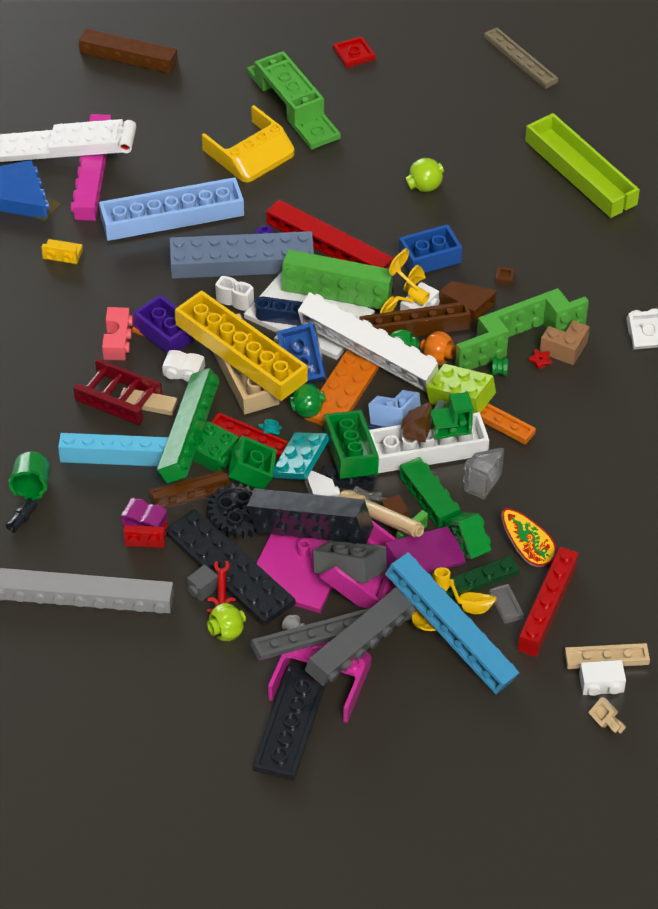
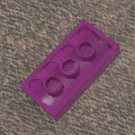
M447 526L424 532L420 537L408 536L384 544L386 546L387 562L390 566L408 552L429 574L434 573L437 568L449 569L463 565L466 562L456 538Z

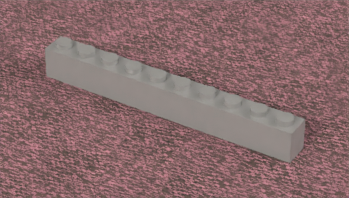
M0 568V600L73 605L77 607L85 606L99 609L134 610L137 612L146 611L159 614L171 613L174 596L173 582Z

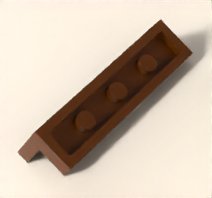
M221 470L150 489L148 494L153 505L167 508L212 496V493H217L218 488L223 490L224 485L229 488V478L227 473L223 474Z

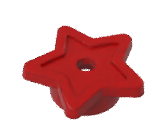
M535 349L534 355L528 359L538 368H544L547 364H552V361L549 359V351L540 352Z

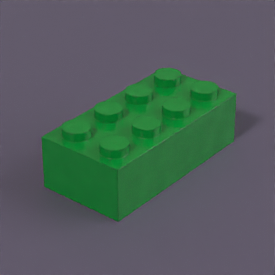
M362 411L324 414V433L328 434V446L340 479L378 474L379 455Z

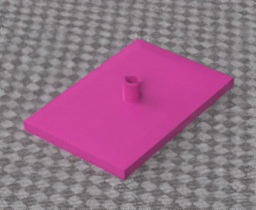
M271 534L256 564L295 598L296 604L294 606L321 613L332 586L322 580L320 574L314 573L313 550L330 540Z

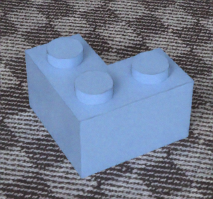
M402 390L395 398L376 396L368 404L370 424L382 427L401 425L402 419L407 417L410 410L421 406L420 394L418 392Z

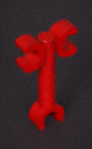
M218 561L214 563V568L218 572V601L210 597L207 599V602L215 603V607L222 603L236 602V598L233 597L226 599V572L230 568L228 561H226V566L223 569L218 567ZM207 609V612L211 613L213 609Z

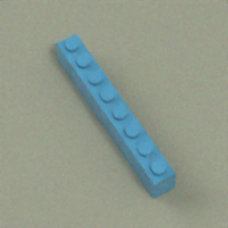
M409 552L391 564L385 575L495 694H498L513 682L519 671Z

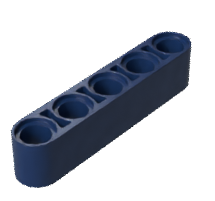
M261 296L255 300V317L261 321L300 326L303 324H301L298 309L303 302Z

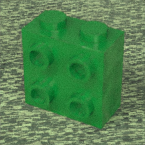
M207 421L192 461L214 472L221 471L227 467L231 460L232 448L238 442L239 436Z

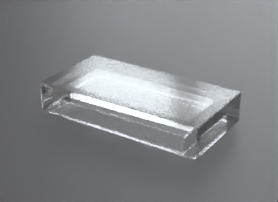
M509 584L490 589L489 594L496 596L494 604L504 624L523 619L524 614Z

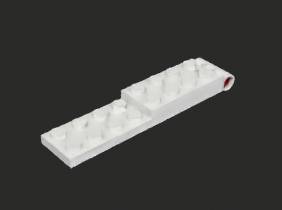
M123 119L57 124L54 125L53 130L0 134V162L121 152L129 153L132 150L137 126L132 120H126L123 123Z

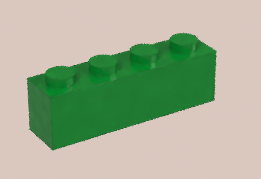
M420 457L400 465L399 478L421 508L428 513V517L437 529L445 527L443 520L460 513L458 503L451 499L448 490L442 487L439 478L432 474L429 465L424 463Z

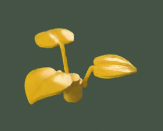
M404 248L393 259L389 267V274L393 276L397 272L406 280L403 290L408 292L410 298L391 296L382 306L380 313L392 312L398 300L408 301L411 304L415 301L424 306L430 297V293L416 286L418 282L426 279L421 266L416 265L408 277L401 272V267L409 256L407 248Z
M437 568L434 573H430L434 581L445 592L451 586L458 604H462V609L467 613L482 614L488 611L496 601V596L475 592L463 593L459 598L454 586V580H450L449 569ZM418 610L412 615V622L417 628L425 631L436 630Z

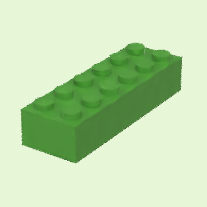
M289 249L283 261L282 291L308 295L310 292L314 295L319 294L324 299L381 310L392 294L393 276L389 274V269Z

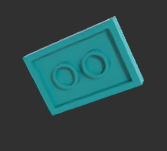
M295 432L274 466L273 478L307 479L329 441L328 434Z

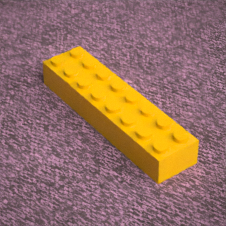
M202 290L175 309V320L178 327L280 401L284 400L308 381V366Z

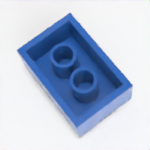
M448 224L399 238V253L404 248L409 250V256L405 262L409 272L416 265L421 266L424 273L455 265L462 261V246Z
M313 322L276 331L279 345L308 366V381L306 383L313 384L328 380L316 327Z

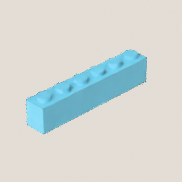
M61 433L58 446L60 462L158 466L169 437Z

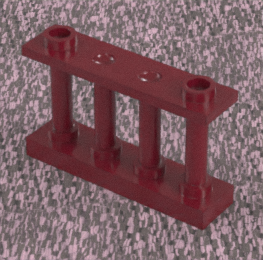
M96 359L97 373L88 385L84 386L77 383L73 387L75 401L140 425L143 421L142 407L153 393L162 395L161 383L110 364L107 361ZM103 377L112 379L103 392L94 389ZM119 383L128 385L119 398L110 396ZM135 389L145 391L135 404L126 402Z

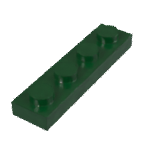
M508 556L453 576L450 580H454V586L460 597L463 593L474 592L517 576L520 570L512 557ZM450 586L446 591V594L451 599H455L454 593Z

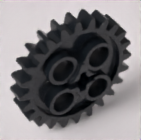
M232 483L231 488H228L226 485H224L223 490L218 488L217 493H212V498H209L207 504V518H210V523L215 524V528H220L222 533L227 532V537H230L232 534L235 535V539H238L239 535L246 539V534L253 537L254 532L257 533L247 504L256 488L251 491L249 490L250 485L243 488L242 483L239 484V487H235Z

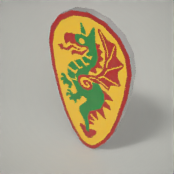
M505 508L501 513L504 529L523 560L535 567H544L550 564L557 552L556 544L552 537L524 514Z

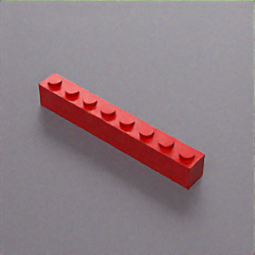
M278 200L266 211L267 224L283 233L312 231L313 248L332 258L389 269L393 261V257L281 200Z

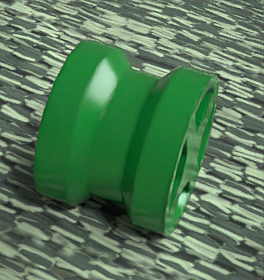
M493 357L492 375L502 374L507 376L508 358L498 359Z

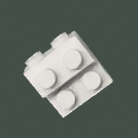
M654 308L645 312L640 310L630 312L626 320L628 332L632 339L633 350L658 347V309Z

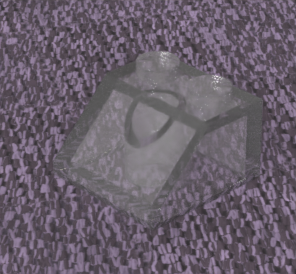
M503 448L474 453L472 458L465 462V475L463 477L465 492L485 500L502 475Z

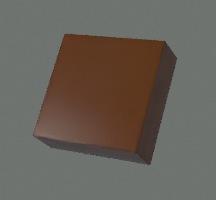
M497 267L495 284L513 286L515 269Z

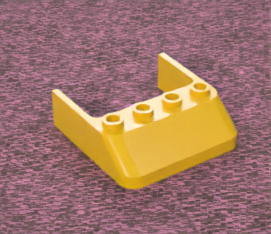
M255 105L251 106L252 122L262 130L235 146L224 149L205 133L202 134L203 151L242 182H251L294 156V146L282 126Z

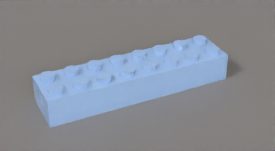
M236 177L99 202L100 217L107 241L244 216V200Z

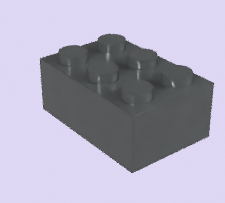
M330 540L313 550L314 573L322 574L336 566L358 583H367L370 579L379 576L380 573L387 570L386 546Z

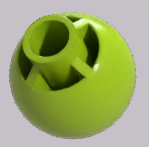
M421 158L412 164L409 176L405 177L411 190L417 188L420 192H431L440 186L443 180L442 173H444V169L441 163L437 164L431 158Z

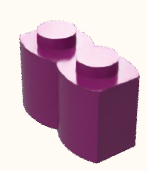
M131 498L121 515L122 525L163 527L167 521V510L160 505L148 504L143 499Z

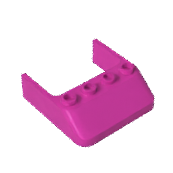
M372 521L374 527L367 541L369 544L384 546L386 542L397 540ZM336 566L320 574L322 580L357 606L363 608L373 607L396 588V585L385 575L387 570L380 573L379 576L370 579L367 583H358Z
M329 642L282 654L268 685L269 700L273 701L291 658L308 663L309 658ZM368 652L360 660L355 659L347 671H341V673L352 675L355 678L344 706L343 722L348 723L370 669L371 655Z

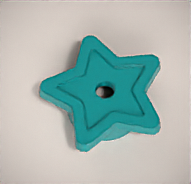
M266 419L264 424H258V427L264 430V434L273 433L279 435V430L282 429V426H279V423L273 419Z

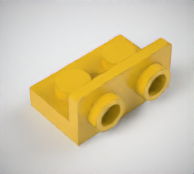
M48 239L47 244L42 245L43 259L73 264L78 263L83 251L82 244Z

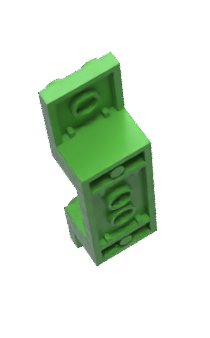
M284 51L254 61L255 65L247 67V73L262 91L273 88L287 105V121L311 150L341 139V133L324 114V98Z
M557 288L478 318L477 337L456 345L455 366L471 370L493 362V357L502 359L507 356L508 337L542 324L546 328L551 326L564 332L567 331L573 320L586 325L589 301L586 297H582L569 302Z

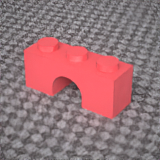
M107 307V333L113 334H104L102 345L104 360H126V353H130V342H128V339L131 340L132 337L130 326H133V315H130L129 308Z

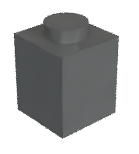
M203 565L187 577V590L189 594L203 601L218 589V575L206 565Z

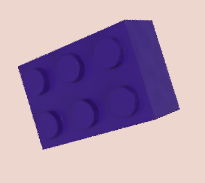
M160 294L133 312L134 327L168 354L170 350L180 351L196 339L176 325L175 309L177 307Z

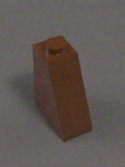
M451 281L441 288L439 303L444 305L467 301L471 314L470 322L474 324L479 317L483 316L496 304L497 291Z

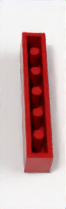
M559 547L519 636L518 651L534 657L538 656L577 568L578 552Z

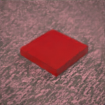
M362 36L333 44L334 52L346 68L376 60L375 53Z

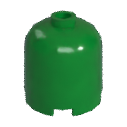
M27 451L16 458L8 483L10 491L15 496L18 494L25 497V500L28 498L37 500L43 497L48 488L50 464L47 458L35 451Z

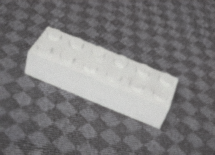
M480 412L473 413L472 434L434 440L430 428L425 443L403 438L401 425L369 430L379 455L378 473L400 470V465L418 457L424 463L432 465L488 455L489 438Z

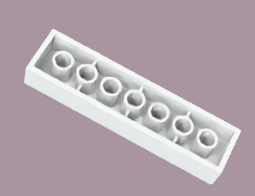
M309 292L298 309L301 324L313 322L317 333L427 393L426 386L438 372V362H436L437 360L433 356H425L420 353L418 348L405 345L404 341L400 338H392L385 330L372 327V324L367 320H359L352 312L341 310L340 306L333 302L331 304L328 303L319 294L314 295Z

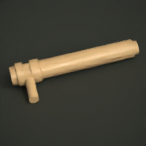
M344 490L339 495V497L365 499L372 519L412 537H420L424 532V527L420 522L372 502L364 495L352 490Z

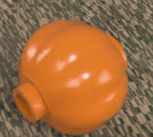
M436 331L431 333L426 340H422L420 349L423 350L425 356L431 355L437 360L438 365H443L447 363L444 358L453 359L456 346L453 345V341L447 333Z

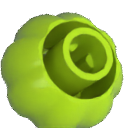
M222 603L211 611L207 627L212 636L221 633V636L217 637L219 640L231 641L242 633L244 628L243 622L246 621L244 612L242 610L239 611L234 605Z

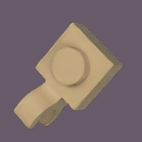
M601 697L588 712L601 727L608 725L615 733L617 731L622 733L626 728L620 720L615 718L618 711L606 698Z

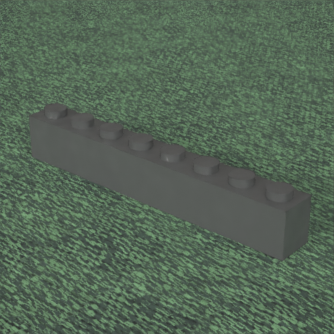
M396 587L309 658L305 671L322 686L326 685L329 681L331 683L334 682L342 670L347 671L355 659L360 660L367 652V649H373L382 637L386 638L395 626H401L406 617L414 615L418 609Z

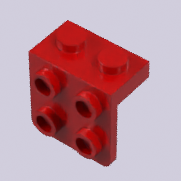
M168 517L163 527L124 525L125 546L165 548V529L167 528Z

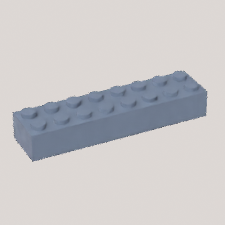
M312 231L171 237L172 279L280 274L288 249L314 254Z

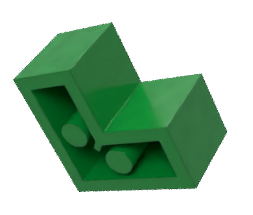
M468 392L449 394V407L431 411V431L434 440L472 434L474 408Z
M461 512L443 520L444 526H447L452 532L466 559H473L491 551V540L485 533L483 527L485 525L484 520L479 513Z

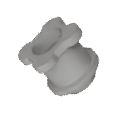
M288 615L284 618L281 626L284 630L304 626L305 624L300 623L298 615Z

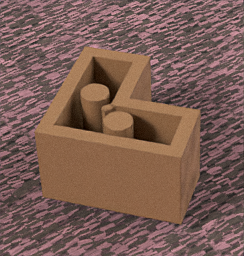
M574 320L566 332L548 326L541 337L540 352L549 351L550 357L574 365L588 342L590 326Z

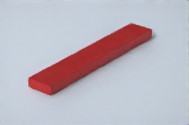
M220 412L211 422L239 436V439L243 435L277 449V458H280L289 443L272 434H264V431Z

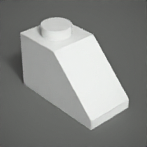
M311 470L309 476L305 479V485L309 494L336 497L340 495L338 486L335 487L333 480Z

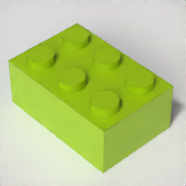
M443 364L426 386L429 403L436 405L440 399L446 401V408L449 407V394L468 392L474 408L473 413H481L496 393L493 375L448 364Z

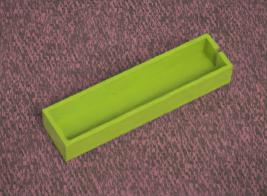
M554 113L526 126L525 141L610 218L622 213L623 209L626 211L638 205L640 189Z

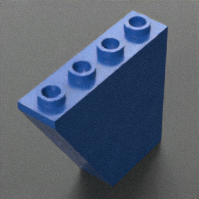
M32 160L0 166V211L46 219L48 218L47 211H50L48 200L44 201L46 199L45 191L41 189V178H37L39 176L37 166H33Z

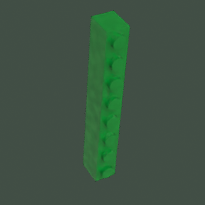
M211 368L193 373L189 379L157 468L166 483L186 478L220 382L218 376L214 374Z

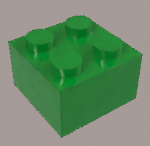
M242 435L232 448L228 477L256 489H265L273 478L277 449Z

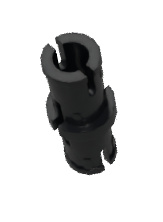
M28 498L23 506L15 511L11 520L7 522L6 528L9 531L13 528L12 533L17 532L18 528L29 520V515L38 507L35 500L30 504L32 498Z

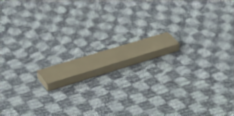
M496 27L484 33V38L543 88L546 89L558 83V78L500 29Z

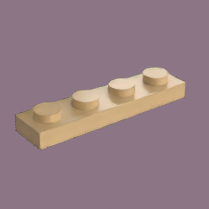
M647 643L565 647L567 669H579L581 663L622 660L623 666L649 665L650 663Z

